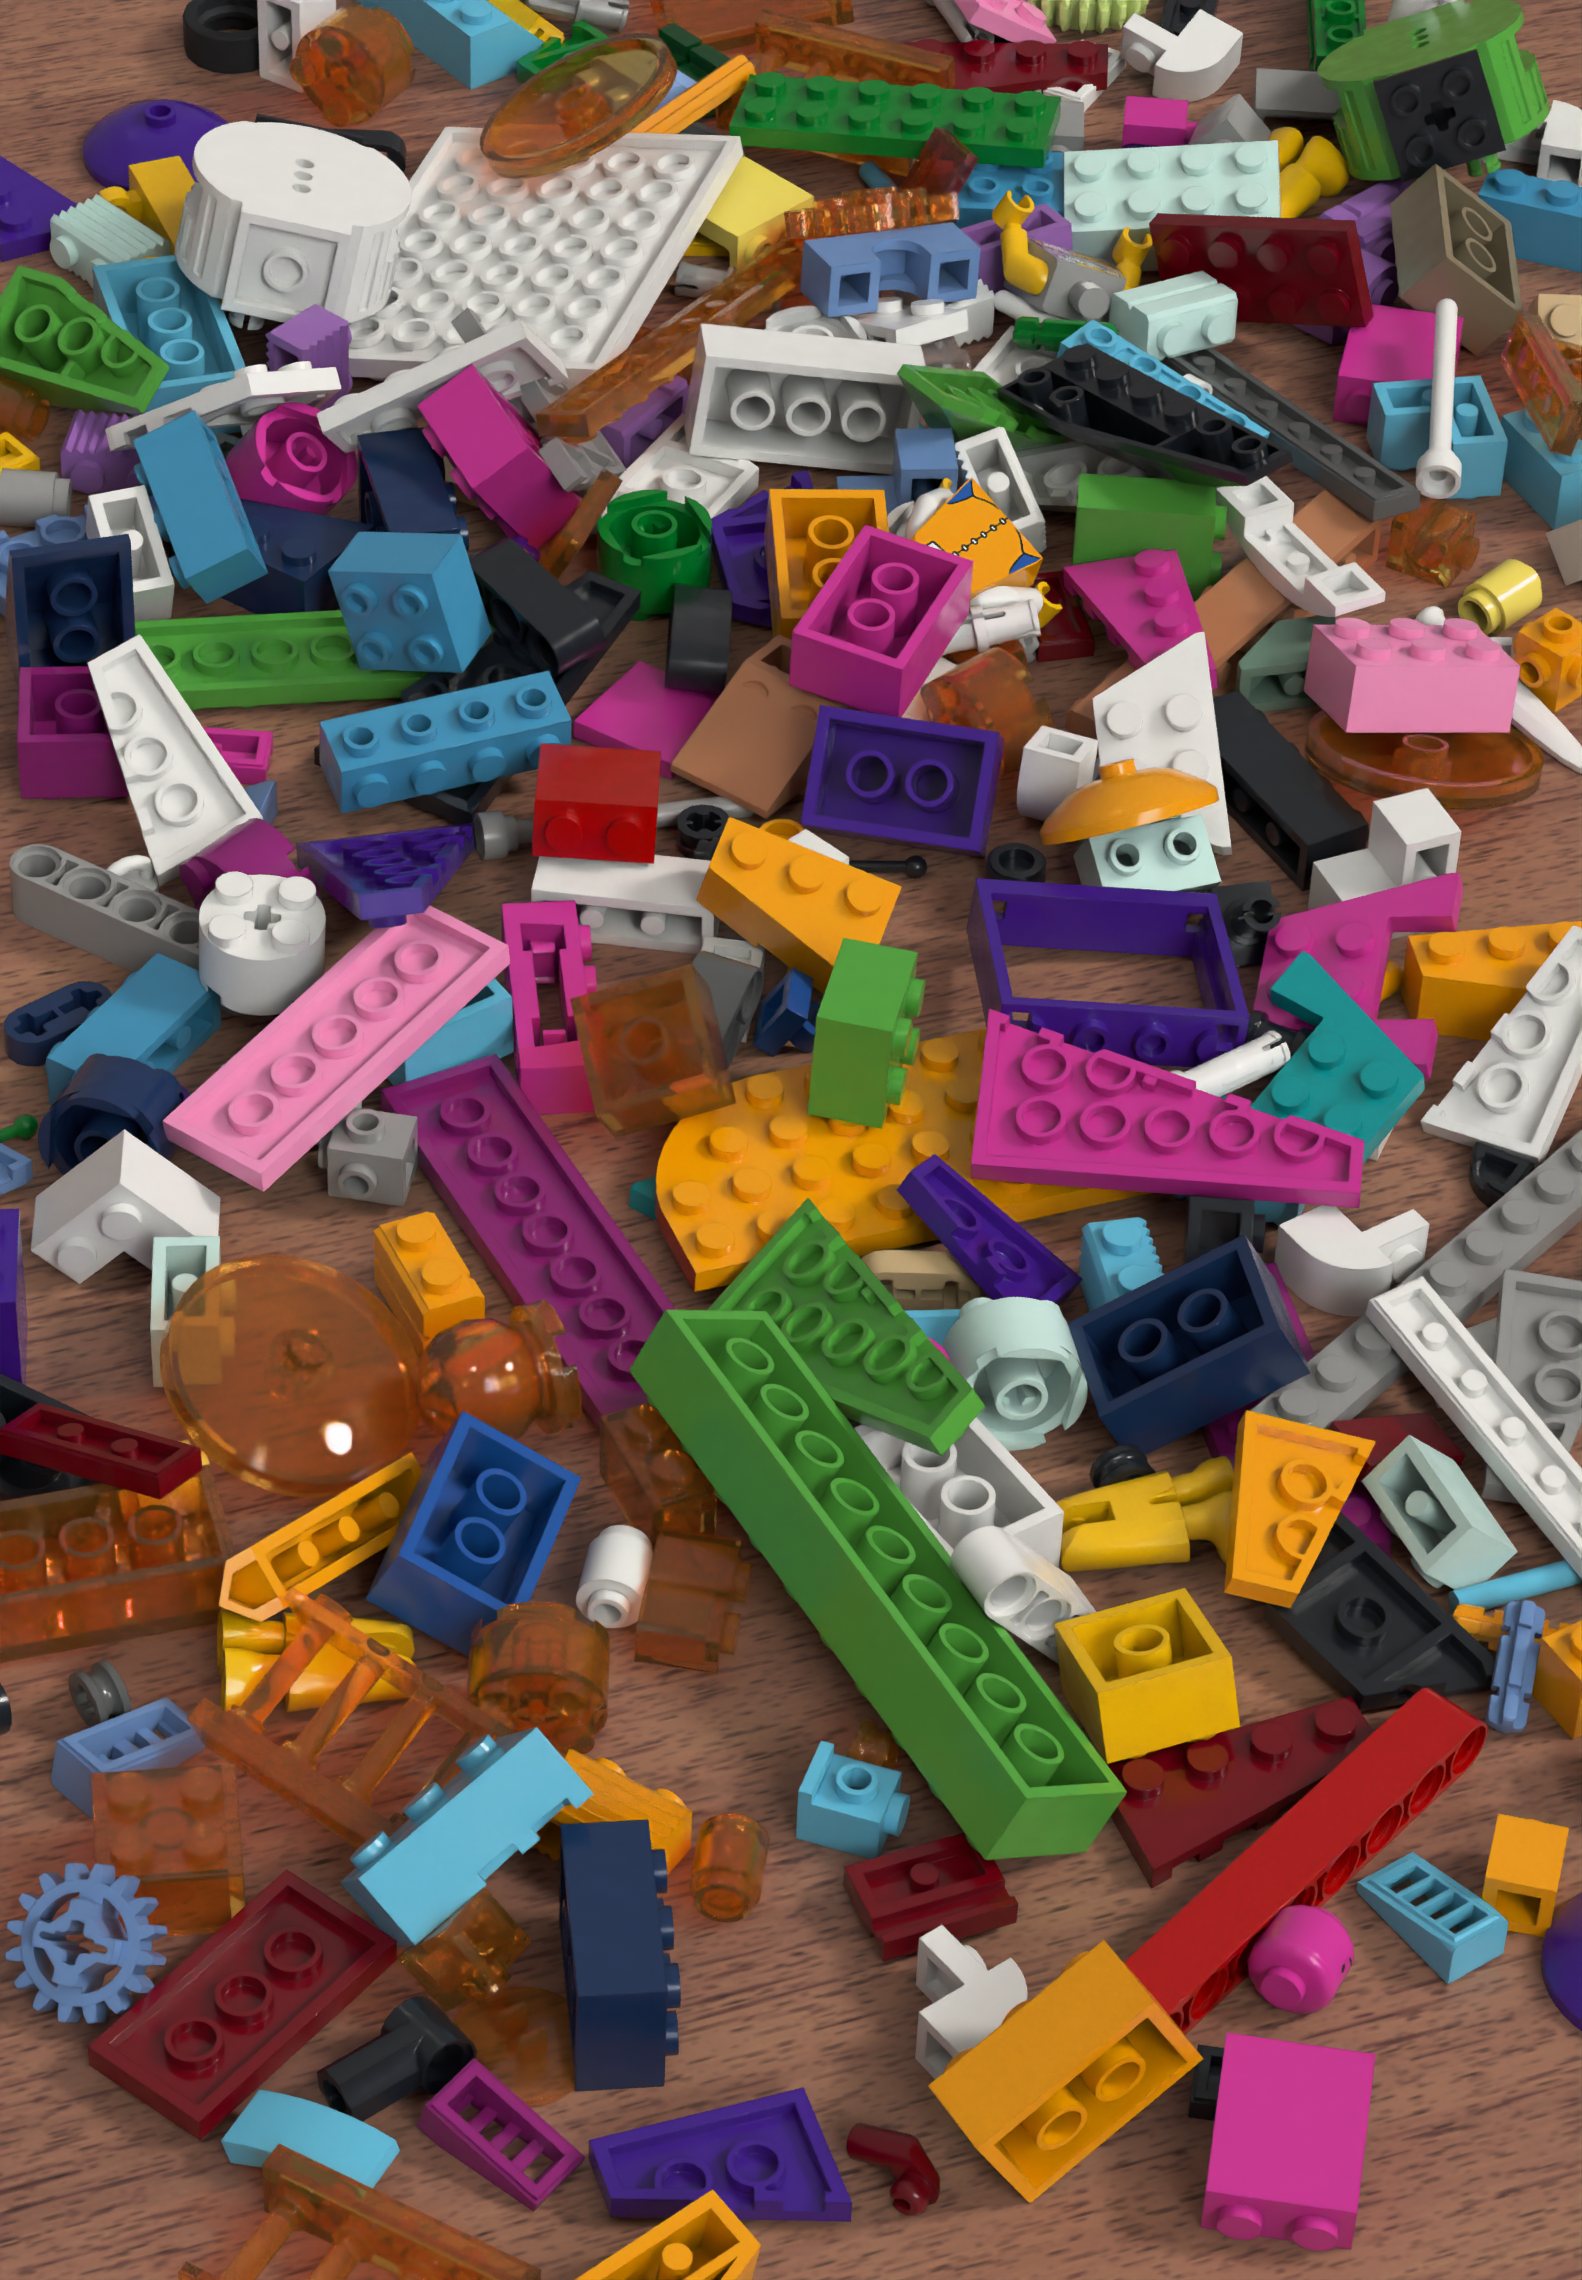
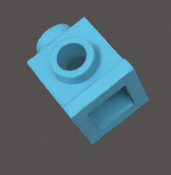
M821 1740L798 1790L796 1838L868 1859L879 1857L888 1835L898 1837L903 1830L907 1818L910 1795L900 1793L902 1772L834 1754L835 1744Z

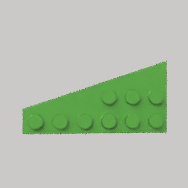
M809 1198L802 1203L708 1308V1310L766 1311L845 1417L940 1456H943L950 1446L962 1437L966 1428L985 1407L970 1384L945 1355L934 1346L913 1318L909 1317L893 1295L862 1259L852 1251L837 1230L827 1222Z

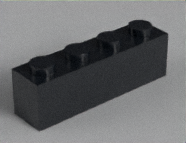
M1238 690L1213 698L1227 813L1302 892L1310 889L1313 862L1366 849V843L1369 839V824L1362 813L1354 809L1333 788L1331 782L1313 768L1300 754L1298 748L1293 743L1288 742L1269 723L1262 711L1256 709Z

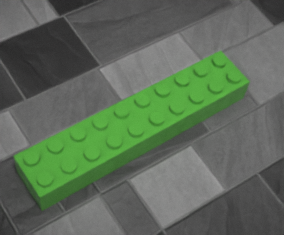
M665 1310L630 1367V1373L646 1393L650 1405L662 1415L678 1437L682 1449L694 1459L710 1481L716 1496L728 1506L747 1532L751 1544L763 1554L782 1580L788 1595L797 1601L819 1631L822 1642L835 1653L851 1675L857 1690L869 1700L891 1730L894 1741L907 1752L928 1781L931 1792L944 1803L965 1832L968 1843L981 1854L984 1860L1085 1853L1126 1795V1789L1005 1628L987 1616L952 1567L950 1555L766 1311Z

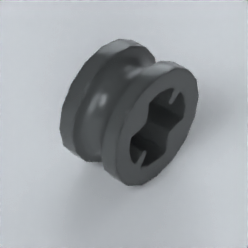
M105 1659L92 1664L90 1674L80 1670L69 1676L68 1683L72 1700L78 1713L89 1727L107 1721L110 1716L115 1718L131 1711L130 1698L123 1680L117 1670Z

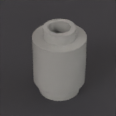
M2 468L0 475V525L35 528V520L54 514L58 517L71 516V479L58 478V472Z

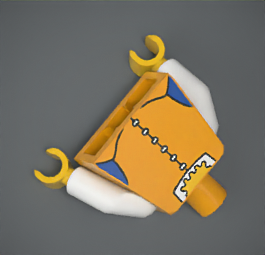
M944 478L938 489L920 495L913 507L905 530L906 539L974 561L969 608L981 605L982 610L1034 599L1040 628L1046 626L1063 609L1060 603L1052 604L1044 597L1050 591L1047 582L1042 581L1034 588H1030L1034 583L1043 557L973 478L966 481L955 493H952L950 490L953 482L948 478Z

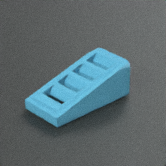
M1414 1852L1357 1882L1356 1892L1447 1985L1504 1952L1508 1921L1489 1903ZM1407 1879L1414 1883L1397 1893L1391 1890V1888ZM1423 1894L1429 1898L1417 1906L1410 1903ZM1439 1910L1444 1913L1443 1916L1435 1920L1430 1917V1915ZM1457 1926L1460 1930L1453 1933L1449 1929Z

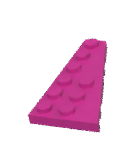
M989 1009L971 1158V1179L1359 1208L1364 1140L1294 1115L1284 1119L1277 1118L1252 1109L1251 1100L1228 1093L1226 1099L1196 1089V1081L1106 1049L1096 1053L1064 1043L1063 1034L1043 1027L1039 1033L1010 1024L1009 1015Z

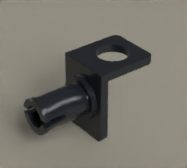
M1270 880L1209 888L1204 893L1217 894L1236 968L1262 965L1268 931L1272 930L1281 919V912L1275 913V909L1280 907V904L1272 896Z

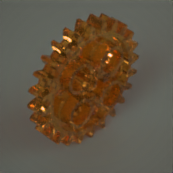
M896 186L844 191L842 192L843 196L814 200L813 207L784 212L786 236L791 239L817 236V239L924 226L931 225V223L960 219L957 192L927 194V187L897 190Z

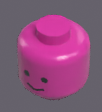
M1286 1906L1264 1928L1255 1942L1247 1960L1248 1975L1257 1992L1271 2005L1296 2014L1316 2013L1331 2003L1354 1962V1945L1341 1921L1329 1911L1315 1906Z

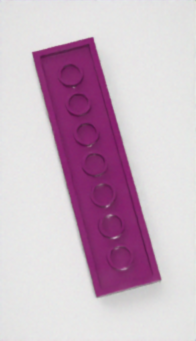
M497 1054L382 1089L381 1109L383 1112L417 1117L418 1164L601 1434L604 1436L662 1416L650 1405L646 1393L629 1369L665 1310H676V1308Z

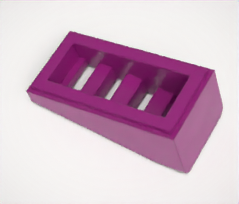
M475 2058L425 2105L416 2126L440 2148L533 2212L585 2159L582 2153ZM469 2105H472L480 2113L467 2123L459 2115ZM495 2121L504 2128L488 2142L481 2133ZM518 2137L528 2145L510 2161L502 2152ZM542 2153L553 2162L532 2181L523 2171Z

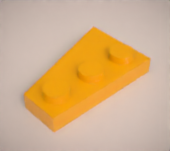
M1246 1410L1238 1424L1224 1593L1291 1608L1376 1441Z

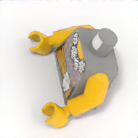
M1008 190L992 211L994 222L1004 230L1000 234L1003 275L1005 277L1002 286L1043 312L1069 320L1087 321L1088 323L1094 319L1097 322L1109 323L1110 299L1113 293L1136 288L1140 285L1142 272L1140 266L1152 246L1151 235L1146 233L1141 244H1137L1128 236L1130 228L1125 227L1112 251V257L1118 263L1115 266L1113 263L1027 237V232L1021 226L1035 208L1034 202L1029 196L1024 195L1020 202L1016 204L1012 199L1011 191Z

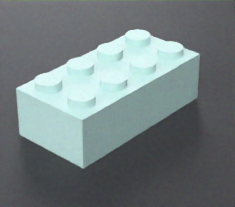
M1278 140L1064 152V218L1071 223L1073 251L1111 262L1116 266L1118 263L1113 259L1112 251L1124 228L1129 227V238L1133 242L1141 244L1146 233L1151 235L1149 223L1157 213L1281 218ZM1153 243L1140 266L1141 271H1159Z

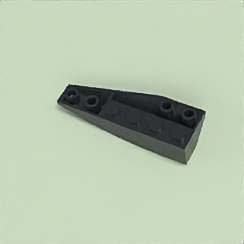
M1088 343L1067 349L1061 357L1039 368L1026 370L1016 380L997 389L998 398L1001 401L1059 433L1143 471L1168 479H1176L1183 483L1213 487L1248 486L1293 462L1290 450Z

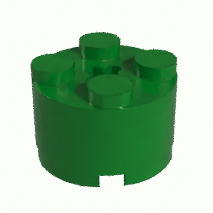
M655 489L626 493L607 504V513L597 521L596 573L641 591L640 609L631 619L632 621H645L654 614L670 613L671 606L673 605L675 583L710 587L712 520L708 511L696 500L685 496V504L667 500V491Z

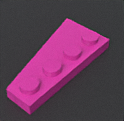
M1149 549L1135 556L1063 567L1064 587L1072 596L1079 594L1083 599V608L1092 620L1100 619L1106 626L1107 637L1115 647L1123 646L1126 649L1129 663L1135 670L1143 667L1191 635L1204 632L1176 549L1167 551ZM1206 640L1211 688L1213 690L1218 689L1217 674Z

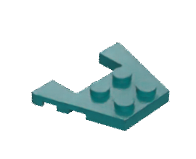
M1302 950L1270 988L1271 1003L1316 1028L1253 1102L1251 1108L1280 1119L1294 1115L1364 1140V1164L1425 1090L1424 1074L1310 954Z

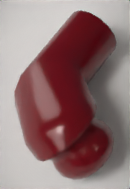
M861 2122L856 2123L852 2127L846 2145L849 2158L889 2169L895 2179L889 2193L891 2198H895L893 2206L899 2212L908 2216H917L924 2213L928 2205L936 2203L940 2194V2176L915 2136Z

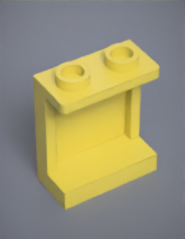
M743 155L698 232L725 247L730 253V266L735 267L738 274L749 276L790 254L791 245L813 235L814 196Z

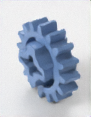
M68 1863L64 1872L65 1880L58 1873H43L39 1876V1880L44 1894L40 1896L22 1893L18 1898L23 1908L29 1913L25 1921H8L7 1929L21 1936V1946L5 1952L6 1960L24 1963L26 1970L18 1976L14 1984L17 1989H39L32 2006L37 2011H52L58 2006V2021L78 2023L81 2016L84 2015L87 2024L107 2023L108 2007L116 2014H124L133 2006V2001L129 1994L130 1991L148 1993L155 1987L144 1973L147 1966H162L166 1963V1957L152 1951V1940L167 1935V1926L149 1924L147 1916L156 1909L159 1903L155 1897H140L136 1899L133 1897L140 1883V1879L136 1876L122 1875L115 1880V1866L95 1863L89 1872L86 1864ZM70 1900L68 1911L57 1919L52 1920L56 1912ZM119 1913L124 1921L127 1933L118 1919ZM84 1933L85 1937L94 1940V1944L106 1947L107 1952L92 1951L90 1954L89 1950L79 1946V1942L68 1940L66 1935H82ZM47 1956L49 1957L52 1965L54 1966V1972L52 1971L49 1965ZM120 1966L121 1969L107 1985L102 1987L105 1974Z

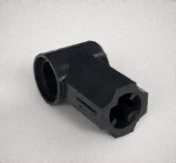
M415 1996L405 2000L393 2009L385 2019L381 2028V2034L378 2037L317 2071L319 2089L330 2108L363 2122L421 2087L431 2094H437L473 2058L476 2059L477 2049L474 2043L433 2000L426 1996Z

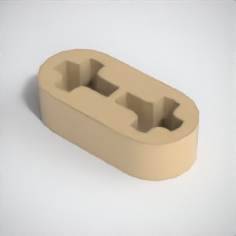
M880 1250L867 1254L862 1258V1261L879 1280H891V1284L884 1286L898 1301L903 1310L961 1309L968 1301L980 1298V1286L950 1251ZM955 1281L956 1286H945V1282Z

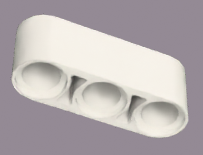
M996 1526L978 1528L963 1537L953 1550L951 1555L952 1567L987 1616L1058 1664L1053 1624L1096 1612L1071 1576L1002 1528Z

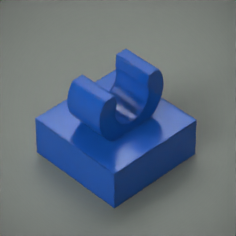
M793 967L759 1004L753 1046L773 1057L789 1040L795 1047L804 1052L811 1053L813 1051L816 1017L820 1008L819 1003L811 1001L813 978Z

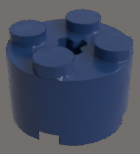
M99 1053L90 1055L73 1073L40 1123L38 1146L41 1157L48 1169L53 1163L65 1175L124 1129L165 1159L171 1161L180 1146L167 1139L162 1121L182 1103L179 1096L181 1088L178 1080L164 1069H153L131 1058L107 1056Z

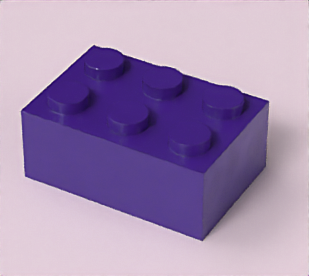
M820 705L801 825L810 832L985 859L1005 740L999 732Z

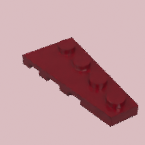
M923 39L917 42H904L901 85L904 86L931 83L945 89L967 90L973 87H984L992 92L1013 94L1041 89L1043 94V90L1052 87H1061L1077 92L1083 85L1087 84L1096 86V91L1107 90L1108 44H1094L1090 41L1057 44L1042 43L1036 40H1026L1020 43H992L982 39L965 43Z
M1352 1696L1217 1733L1208 1740L1185 1742L1147 1753L1140 1758L1125 1759L1107 1764L1127 1791L1110 1817L1152 1889L1172 1878V1869L1194 1857L1198 1862H1201L1223 1850L1224 1840L1249 1826L1257 1831L1277 1820L1281 1808L1298 1799H1302L1365 1741L1373 1731Z

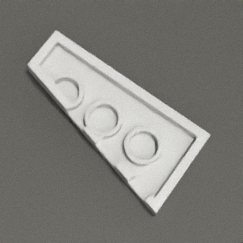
M518 318L512 322L507 321L495 324L484 335L461 346L447 347L439 351L435 358L419 366L396 371L387 376L384 382L366 391L345 395L339 398L334 403V406L317 413V418L322 433L344 453H349L357 450V435L417 428V419L424 417L417 405L471 364L507 400L523 395L520 385L547 377L549 386L567 381L569 378L563 360Z
M140 634L88 662L92 682L160 887L180 875L179 866L236 825L245 823L251 818L263 820V817Z
M1577 926L1571 927L1526 985L1527 993L1509 1015L1504 1013L1490 1031L1491 1039L1473 1062L1467 1061L1452 1080L1454 1086L1438 1106L1433 1104L1420 1122L1423 1132L1470 1147H1474L1476 1142H1480L1535 1163L1534 1167L1536 1168L1544 1162L1582 1075V928Z

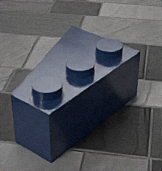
M240 498L268 574L220 598L255 614L340 610L328 570L358 532H375V525ZM171 541L168 542L170 558L176 554L174 552Z

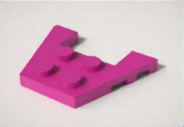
M1448 873L1281 917L1279 923L1272 930L1268 931L1253 1011L1260 1010L1266 1012L1269 1021L1295 1031H1300L1305 1027L1312 1030L1316 1028L1271 1003L1270 988L1303 950L1321 965L1424 1074V1079H1430L1438 1038L1434 1019H1377L1392 934L1394 932H1456L1464 889L1460 873Z

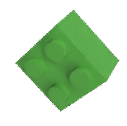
M843 938L816 1017L807 1114L882 1129L889 1105H901L908 1069L903 1068L902 1065H914L920 1039V1028L913 1027L911 1016L919 1017L926 986V980L915 978L918 952Z

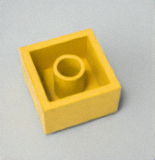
M1186 1588L1053 1624L1063 1695L1107 1764L1125 1759L1140 1758L1147 1753L1185 1742L1208 1740L1217 1733L1240 1727L1232 1656Z

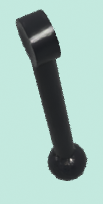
M917 855L910 856L906 861L849 860L850 866L867 873H906L908 877L918 879L924 876L927 871L925 859Z

